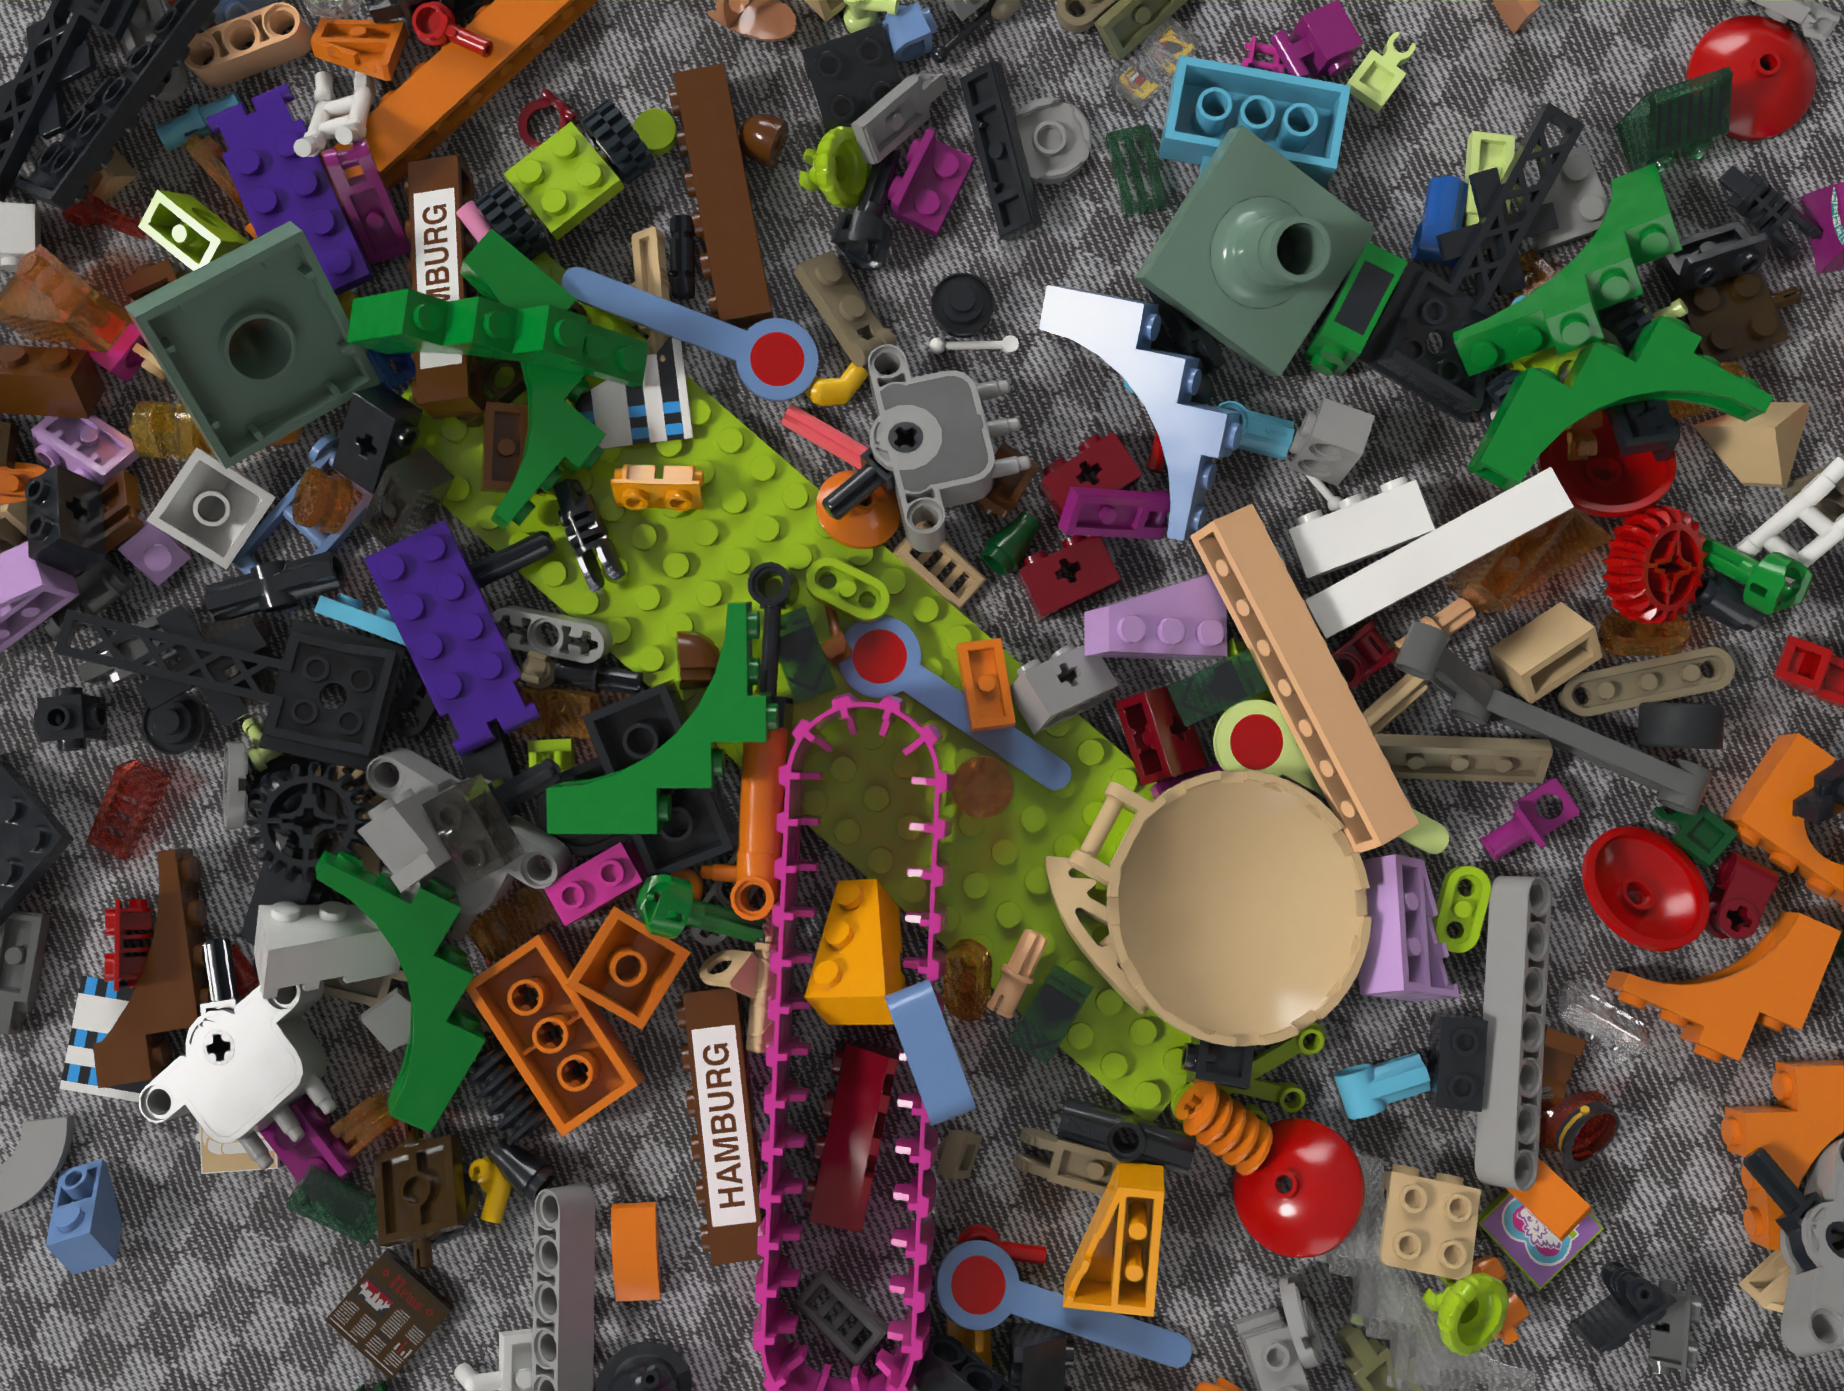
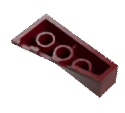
M850 1038L847 1040L845 1049L836 1048L831 1074L839 1075L836 1093L827 1091L822 1118L829 1119L830 1123L827 1137L818 1135L812 1161L821 1164L817 1181H808L803 1207L811 1208L809 1222L862 1233L900 1049Z

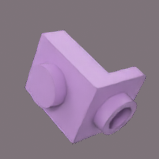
M150 514L144 519L137 515V518L143 521L144 527L120 543L118 550L154 584L159 586L191 558V553L174 537L147 522L146 520Z

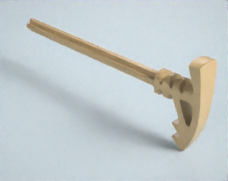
M1406 673L1362 712L1372 733L1378 734L1428 690V687L1423 683L1424 679ZM1286 778V780H1288V781H1290V782H1292V783H1294V784H1296V785L1302 787L1301 785H1299V784H1297V783L1291 781L1290 779ZM1302 787L1303 789H1305V790L1308 791L1309 793L1312 792V791H1310V790H1308V789ZM1047 856L1045 858V869L1048 884L1057 911L1068 933L1093 967L1111 987L1138 1013H1145L1149 1007L1136 994L1126 979L1116 958L1110 934L1096 944L1075 913L1080 911L1108 927L1106 906L1087 895L1095 888L1096 880L1070 877L1069 873L1075 869L1068 864L1070 858Z

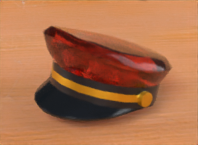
M1598 1091L1575 1093L1561 1100L1540 1118L1539 1145L1548 1150L1562 1153V1165L1565 1171H1577L1585 1166L1594 1156L1603 1151L1614 1139L1619 1129L1620 1119L1612 1109L1605 1094Z

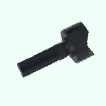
M893 150L878 164H873L857 211L849 210L842 212L835 224L830 242L835 243L858 270H879L887 257L893 231L882 220L888 192L901 156L897 150Z

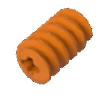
M1194 1083L1183 1094L1175 1109L1176 1118L1184 1120L1183 1130L1186 1134L1190 1136L1196 1135L1198 1143L1203 1146L1209 1145L1210 1152L1217 1156L1222 1155L1223 1161L1230 1166L1235 1165L1236 1171L1243 1176L1257 1170L1270 1151L1273 1143L1270 1125L1258 1119L1254 1112L1245 1109L1242 1103L1232 1099L1229 1093L1219 1089L1216 1084Z

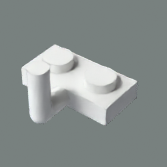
M533 1328L499 1332V1371L477 1374L469 1364L462 1363L455 1369V1378L466 1391H532Z

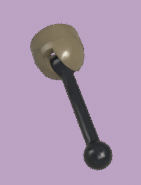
M1020 0L987 1L984 4L985 11L944 46H936L932 50V59L936 63L945 62L948 58V53L987 19L992 17L996 20H1005L1015 14L1021 8Z

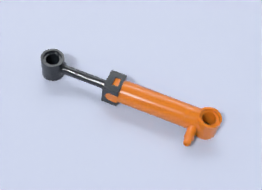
M774 562L762 563L755 567L749 575L747 584L748 591L753 600L760 604V609H764L759 692H771V703H778L779 729L778 731H771V738L767 742H743L737 865H703L700 869V876L703 879L735 883L730 895L731 906L738 916L749 921L772 916V906L780 901L781 886L780 880L774 878L775 859L781 857L782 833L776 831L777 813L784 812L785 786L778 784L779 767L786 765L788 730H792L794 699L786 696H777L781 611L793 606L798 599L800 588L795 575ZM780 576L783 580L782 591L779 595L768 598L765 594L767 581L772 577ZM754 885L760 886L766 893L765 905L760 910L752 907L748 901V892Z

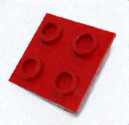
M115 899V908L105 909V936H114V953H105L104 982L114 981V991H119V980L128 979V988H135L142 975L148 956L124 957V953L149 952L151 947L124 948V939L153 938V934H124V930L152 929L153 907H148V899H129V908H120V899Z

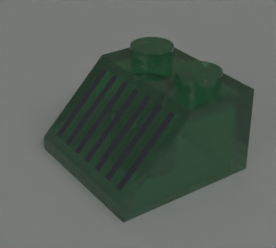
M1730 66L1649 92L1618 122L1614 129L1630 172L1656 163L1658 172L1674 165L1676 159L1688 156L1689 160L1692 161L1716 150L1715 144L1729 132L1733 80Z

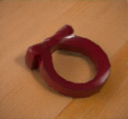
M547 88L541 92L543 98L528 103L522 109L518 118L517 127L519 135L524 143L532 149H536L543 143L535 141L529 131V122L537 111L555 107L560 112L558 131L569 122L577 125L580 121L579 116Z

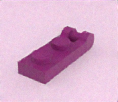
M363 139L353 142V148L340 152L336 148L322 152L327 169L370 265L410 253L411 245L367 140ZM360 165L364 174L348 178L345 169Z
M1071 486L1058 527L1066 535L1160 540L1164 538L1168 527L1165 520L1168 513H1170V492L1162 489H1155L1153 492Z

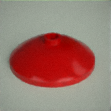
M1759 15L1738 16L1719 23L1697 43L1687 66L1688 94L1693 93V107L1697 113L1699 91L1703 90L1702 119L1708 124L1710 87L1714 86L1711 128L1720 134L1736 140L1762 141L1784 133L1806 113L1816 90V67L1805 42L1787 25L1772 18ZM1760 61L1768 66L1769 71L1761 67ZM1724 83L1721 129L1717 130L1720 84Z
M1605 409L1587 415L1570 426L1538 456L1539 472L1552 467L1574 509L1589 515L1612 518L1642 513L1659 503L1668 493L1673 483L1677 465L1674 449L1666 461L1656 462L1653 452L1622 456Z
M1622 826L1606 831L1588 847L1582 864L1584 889L1597 915L1614 933L1633 945L1658 952L1681 949L1700 936L1709 918L1710 902L1708 891L1695 864L1676 844L1654 831L1640 827Z
M1289 1118L1269 1124L1272 1129L1273 1143L1264 1162L1253 1173L1245 1176L1238 1173L1236 1168L1234 1169L1233 1198L1237 1213L1250 1235L1270 1251L1293 1258H1311L1323 1255L1342 1244L1353 1232L1360 1219L1365 1201V1181L1361 1164L1349 1143L1335 1130L1324 1124L1302 1118ZM1290 1177L1292 1189L1285 1194L1281 1188V1183L1284 1178Z

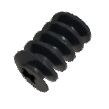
M500 1045L472 1063L469 1070L475 1068L476 1071L468 1080L470 1086L485 1084V1087L477 1097L479 1101L494 1098L495 1102L487 1113L489 1116L502 1113L505 1115L498 1124L497 1129L499 1132L514 1129L513 1134L507 1141L508 1146H511L548 1120L545 1119L547 1113L541 1104H535L537 1098L532 1090H526L528 1084L522 1075L517 1076L516 1072L518 1069L512 1060L506 1059L508 1054L503 1046Z

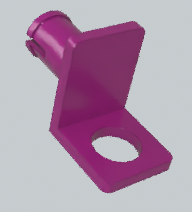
M1553 777L1512 803L1514 809L1512 815L1514 818L1488 835L1481 837L1480 840L1496 862L1528 840L1532 843L1536 842L1540 849L1546 846L1543 836L1577 816L1580 810L1558 779ZM1545 794L1556 795L1562 801L1561 813L1554 818H1544L1536 811L1537 800Z

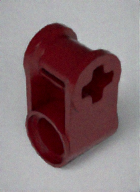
M1374 618L1355 630L1342 641L1339 647L1331 652L1335 663L1340 664L1344 668L1350 690L1367 677L1385 667L1398 656L1400 651L1397 647L1392 648L1376 629L1378 623Z
M1736 852L1729 853L1717 870L1715 883L1709 895L1710 912L1705 931L1712 937L1719 939H1742L1754 934L1766 904L1777 886L1778 872Z

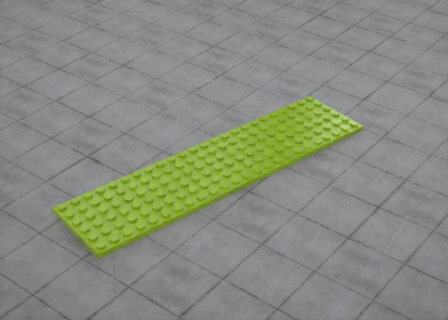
M542 252L531 261L562 287V277L566 270L547 253ZM578 302L589 313L592 324L644 342L647 341L619 317ZM482 357V366L491 358ZM500 368L494 378L496 387L506 388L513 382L515 377L513 368ZM686 374L693 438L602 448L605 452L588 471L581 466L574 476L561 465L558 466L564 473L554 485L564 479H576L581 482L586 494L592 495L599 509V514L602 516L608 530V537L611 538L625 570V576L617 580L612 579L606 573L604 565L601 563L599 556H597L596 559L604 576L605 585L595 592L589 589L576 559L575 551L572 549L565 533L566 528L562 526L558 514L560 507L553 487L546 496L534 495L530 501L536 507L520 526L512 521L504 531L490 519L507 493L481 491L484 424L480 427L472 428L461 423L455 417L434 420L423 410L418 426L419 436L411 448L407 461V474L496 552L539 531H548L553 537L556 551L517 571L569 616L603 623L610 630L613 638L610 652L632 672L643 673V681L652 688L674 679L689 717L698 707L707 688L680 690L677 661V631L698 632L707 636L718 647L721 654L725 640L728 603L752 602V612H759L760 637L759 639H752V658H760L761 666L764 609H760V604L753 600L748 591L749 575L755 567L766 562L778 563L793 573L799 582L800 591L798 599L793 606L781 611L780 628L786 626V629L780 630V637L810 625L816 639L815 641H817L816 646L818 647L811 654L813 656L809 658L811 660L807 662L809 667L804 669L805 667L801 668L802 666L798 667L799 665L795 666L796 664L792 665V661L782 660L783 658H780L782 656H779L777 696H786L794 699L792 730H788L786 765L796 741L792 731L801 719L813 721L816 717L832 708V700L835 696L845 693L853 694L860 702L880 703L882 700L866 697L856 692L843 677L839 663L833 665L821 646L822 642L833 636L829 631L824 604L813 599L806 586L807 570L816 560L823 557L836 558L882 581L887 587L890 596L889 607L885 616L894 617L904 622L914 632L919 641L921 665L962 693L963 689L956 653L957 644L991 639L883 544L871 549H855L847 547L829 536L821 526L816 513V498L819 489ZM587 375L585 380L590 383V386L584 393L606 380ZM483 383V394L485 393L491 400L495 395ZM410 386L402 394V397L417 406L414 402ZM527 389L514 399L511 404L528 405ZM567 399L566 402L575 408V404ZM624 464L656 465V479H663L664 466L694 465L695 470L704 471V486L701 488L704 509L675 511L669 508L631 510L616 507L610 483L611 479H614L615 468H623ZM780 576L772 577L767 581L765 594L768 598L775 597L782 591L783 580ZM825 576L820 580V585L825 589H831L837 583L831 576ZM865 595L859 600V604L867 609L872 608L876 603L875 599L869 595ZM837 611L839 624L844 635L858 621ZM808 618V620L792 626V623ZM1003 649L1009 686H1011L1019 677L1016 672L1022 665ZM824 662L826 664L825 672L816 692L796 685L788 679L790 677L813 687ZM753 685V692H759L760 685ZM904 692L896 695L895 697L905 700L906 714L914 718L923 727L927 725L937 726L943 735L942 740L937 745L943 770L954 774L953 789L943 792L942 814L952 819V833L950 836L941 839L940 859L946 860L950 864V878L947 883L939 886L938 903L945 905L948 909V924L942 932L937 933V940L995 990L1004 972L1001 966L1003 963L1008 964L1024 930L1032 929L1043 934L1048 939V944L1032 974L1035 980L1033 984H1027L1016 1009L1037 1028H1042L1043 1030L1041 1031L1051 1040L1060 1039L1057 1045L1135 1114L1141 1116L1142 1119L1154 1122L1171 1102L1177 1089L1187 1083V1070H1182L1181 1059L1184 1045L1186 1042L1191 1043L1192 1036L1177 1030L1162 1020L1150 1008L1143 1014L1138 1013L1093 967L1068 933L1057 911L1046 876L1045 858L1047 856L1070 858L1074 850H1080L1106 800L1103 794L1109 782L1121 784L1150 802L1154 800L1150 789L1157 782L1141 786L1134 762L1079 714L1034 735L1012 700L1016 721L1014 727L1063 759L1070 766V782L1062 789L1050 790ZM857 710L858 719L856 722L859 734L850 735L846 720L842 719L841 716L833 720L820 732L835 747L833 751L828 753L816 743H812L807 753L803 771L823 772L824 774L822 780L803 779L801 815L822 817L821 825L808 826L868 879H877L893 901L905 912H924L925 909H930L931 880L922 879L919 876H907V871L909 867L932 865L933 833L922 830H909L910 822L934 820L935 786L911 784L913 776L935 777L930 751L927 745L910 755L905 756L902 750L921 735L899 716H897L895 723H892L887 737L879 735L884 720L882 716L885 710ZM717 742V746L720 749H724L725 753L742 767L743 742ZM1124 808L1121 809L1096 857L1098 861L1107 866L1110 864L1134 817L1133 813ZM1077 869L1069 873V876L1073 878L1093 879ZM1096 881L1095 888L1087 895L1091 899L1107 906L1108 887ZM1080 911L1075 912L1079 921L1096 944L1109 934L1108 927ZM1052 975L1053 977L1062 981L1063 983H1065V986L1056 982L1055 980L1050 978V976ZM1046 983L1081 1003L1072 1019L1069 1018L1071 1021L1067 1020L1069 1023L1063 1021L1065 1023L1063 1024L1058 1021L1063 1026L1054 1022L1059 1027L1052 1024L1054 1027L1047 1024L1050 1027L1048 1028L1040 1022L1044 1021L1039 1018L1043 1017L1037 1013L1041 1012L1036 1009L1040 1008L1035 1005H1039L1035 1001L1040 1002L1037 998H1039L1038 996ZM1070 988L1075 989L1076 991H1078L1086 997L1082 998L1078 994L1071 991Z

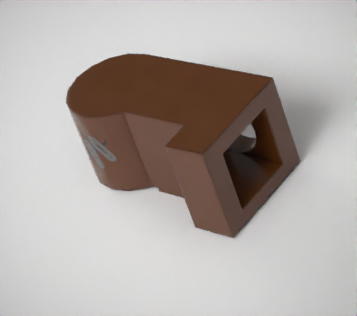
M1545 1026L1541 1111L1555 1114L1563 1103L1566 1082L1570 1079L1576 1056H1582L1586 1040Z

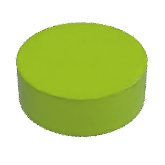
M652 108L642 112L635 120L634 130L637 131L640 139L646 144L652 155L665 154L675 146L677 142L676 131L678 130L673 117L668 112Z

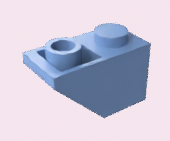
M100 1159L60 1171L46 1247L72 1275L117 1262L122 1221L107 1163Z

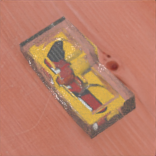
M1171 16L1144 40L1141 49L1113 73L1109 84L1135 108L1141 111L1172 80L1179 55L1193 57L1200 49L1202 43Z

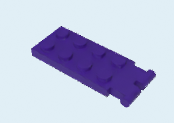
M287 83L251 98L256 109L255 112L249 114L244 104L239 103L206 118L212 132L215 135L221 132L229 151L221 155L257 237L291 221L303 230L336 296L375 279L320 154L314 157H300L294 151L295 141L304 137L305 133L308 132V126L302 119L296 121L288 103L295 100V97Z
M442 520L364 558L439 716L443 718L450 716L460 737L453 741V745L460 757L496 740V735L491 726L496 721L499 722L504 733L508 734L542 717L536 703L533 701L526 704L516 682L521 680L522 673L447 521Z

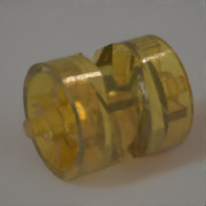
M140 401L136 405L131 424H129V432H131L134 449L140 457L168 459L174 455L179 460H188L196 447L211 455V449L183 403H178L173 407L169 402Z

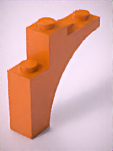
M1779 911L1775 922L1755 947L1737 961L1714 973L1681 981H1654L1630 973L1612 970L1605 986L1620 992L1617 1000L1627 1005L1644 1010L1647 1004L1661 1010L1658 1018L1683 1028L1680 1038L1695 1045L1693 1053L1716 1063H1720L1722 1057L1740 1061L1755 1023L1780 1033L1783 1026L1802 1030L1842 931L1801 913Z
M1844 1060L1775 1061L1776 1073L1772 1076L1771 1084L1773 1094L1777 1098V1105L1725 1106V1119L1721 1123V1135L1724 1143L1727 1145V1151L1745 1157L1757 1148L1765 1149L1796 1187L1799 1188L1810 1165L1821 1151L1844 1132ZM1742 1165L1741 1179L1744 1188L1747 1190L1748 1209H1745L1743 1214L1745 1230L1749 1235V1240L1768 1250H1781V1227L1775 1220L1784 1212L1746 1167Z

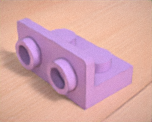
M91 414L89 419L47 416L31 429L35 449L34 454L42 465L50 469L57 464L100 485H103L119 472L125 470L141 456V448L138 443Z

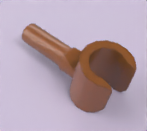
M824 605L829 631L833 637L822 642L821 646L831 663L836 665L849 658L852 654V649L842 633L837 611Z

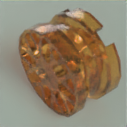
M310 467L300 479L295 492L292 508L295 524L309 528L316 526L319 532L334 535L345 523L350 511L353 496L352 481L344 475L333 474L329 476L325 475L321 468Z
M978 756L968 759L959 766L954 774V786L951 791L953 800L961 811L970 817L983 819L993 817L1007 807L1012 799L1014 784L1012 775L1005 764L993 757Z
M382 1089L375 1092L373 1098L369 1096L350 1110V1113L344 1118L339 1119L329 1129L336 1139L342 1138L346 1144L350 1143V1150L347 1153L351 1158L373 1144L400 1121L389 1115L388 1104L386 1103L387 1096Z

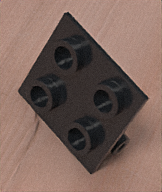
M882 23L801 50L804 68L808 79L811 81L827 132L838 126L852 127V123L900 83Z
M1610 1261L1602 1267L1600 1276L1611 1295L1566 1326L1602 1354L1606 1350L1612 1351L1623 1346L1629 1340V1334L1642 1325H1650L1662 1319L1667 1313V1308L1676 1303L1677 1300L1672 1295L1652 1284L1649 1280L1626 1268L1623 1264Z

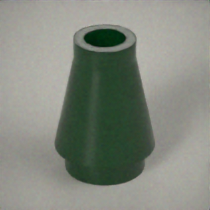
M1022 511L1013 521L983 543L984 550L980 553V556L984 563L1002 576H1007L1010 571H1017L1035 535L1041 529L1040 523L1031 514Z

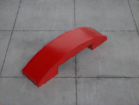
M1792 635L1787 636L1773 677L1805 694L1844 709V659L1833 656V650Z

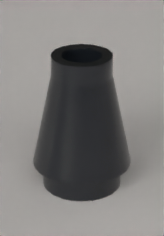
M504 1137L492 1149L488 1159L498 1167L521 1198L527 1196L530 1200L535 1201L538 1193L547 1189L556 1176V1172L550 1167L551 1161L515 1143L508 1146V1138Z

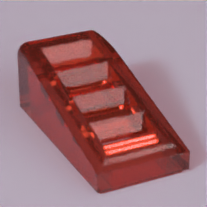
M129 760L117 765L86 842L124 861L130 859L165 793L170 777L137 760ZM124 795L139 801L138 806L124 800ZM118 811L132 818L131 823L115 816V812ZM108 826L126 834L124 840L106 832Z

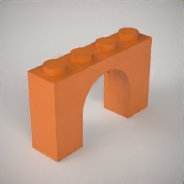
M1800 733L1778 735L1721 820L1739 833L1735 837L1736 839L1748 846H1759L1770 854L1768 860L1773 865L1788 873L1796 872L1807 880L1805 886L1810 891L1826 899L1832 897L1843 905L1841 911L1844 913V862L1835 863L1822 856L1813 847L1807 836L1804 818L1792 816L1793 800L1813 788L1814 775L1832 765L1836 758Z

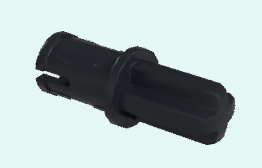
M558 658L554 671L555 684L591 689L593 694H599L601 690L634 695L642 691L644 682L643 673L606 666L603 660H598L596 663H582Z

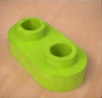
M823 557L816 560L807 570V590L816 601L862 623L876 622L886 614L890 596L887 587L879 579L832 557ZM825 576H831L837 583L833 588L825 589L820 585V580ZM869 595L875 599L876 603L872 608H863L859 604L860 598Z
M1458 866L1451 869L1444 877L1436 905L1438 915L1434 916L1432 921L1438 943L1446 942L1449 952L1463 953L1469 951L1476 945L1479 939L1491 894L1490 880L1481 869L1473 866ZM1465 879L1470 884V891L1467 895L1462 896L1458 891V884ZM1451 922L1457 923L1459 927V933L1454 938H1450L1447 934V926Z

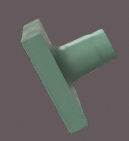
M1241 125L1229 129L1134 279L1265 375L1281 376L1376 228L1254 133ZM1278 242L1280 245V261L1277 256Z
M291 221L124 306L207 445L225 469L351 400L353 392L381 383L363 347L346 343L349 320L303 230Z

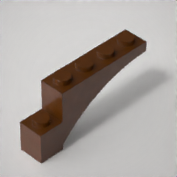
M193 848L170 849L157 852L159 897L152 945L142 975L127 1006L103 1041L92 1044L98 1088L156 1078L172 1062V1048L170 1043L165 1040L164 1032L191 1027L195 1020L201 1016L200 1004L211 1002L203 947L205 942L203 925H205L207 920V912L204 902L199 899L197 882L201 877V867L197 857L193 855Z

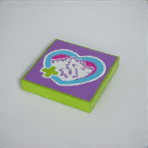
M1506 1190L1478 1215L1477 1221L1479 1227L1539 1290L1604 1229L1589 1213L1561 1242L1528 1213L1525 1207Z

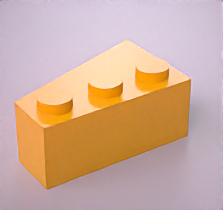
M877 879L841 880L837 882L804 996L807 1002L828 1025H894L884 996L906 988L905 976L901 972L900 954L903 953L899 907Z
M1118 1161L1064 1278L1062 1307L1154 1317L1165 1193L1164 1166Z

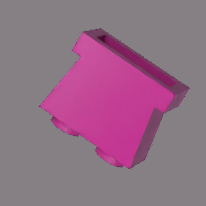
M631 840L626 844L619 842L557 878L552 885L544 888L562 923L564 926H567L574 922L583 921L640 888L644 880L649 876L634 840Z

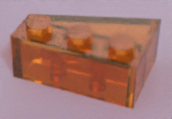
M41 244L20 260L17 268L18 271L0 291V322L27 340L35 341L36 338H42L51 344L58 345L59 342H66L75 348L107 353L132 322L129 314L84 275Z
M1573 504L1574 509L1459 569L1446 586L1460 598L1468 600L1477 613L1502 612L1545 584V580L1562 569L1571 567L1580 561L1579 558L1597 546H1603L1612 540L1613 537Z

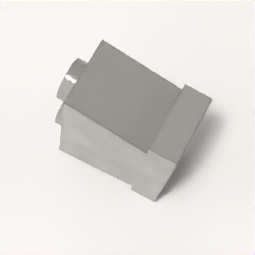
M432 787L417 794L409 788L395 798L391 797L367 813L372 820L357 830L393 873L390 878L400 892L429 876L472 847L463 831L458 833Z
M1276 1307L1233 1320L1255 1391H1310L1302 1364L1290 1335L1288 1324L1281 1320Z

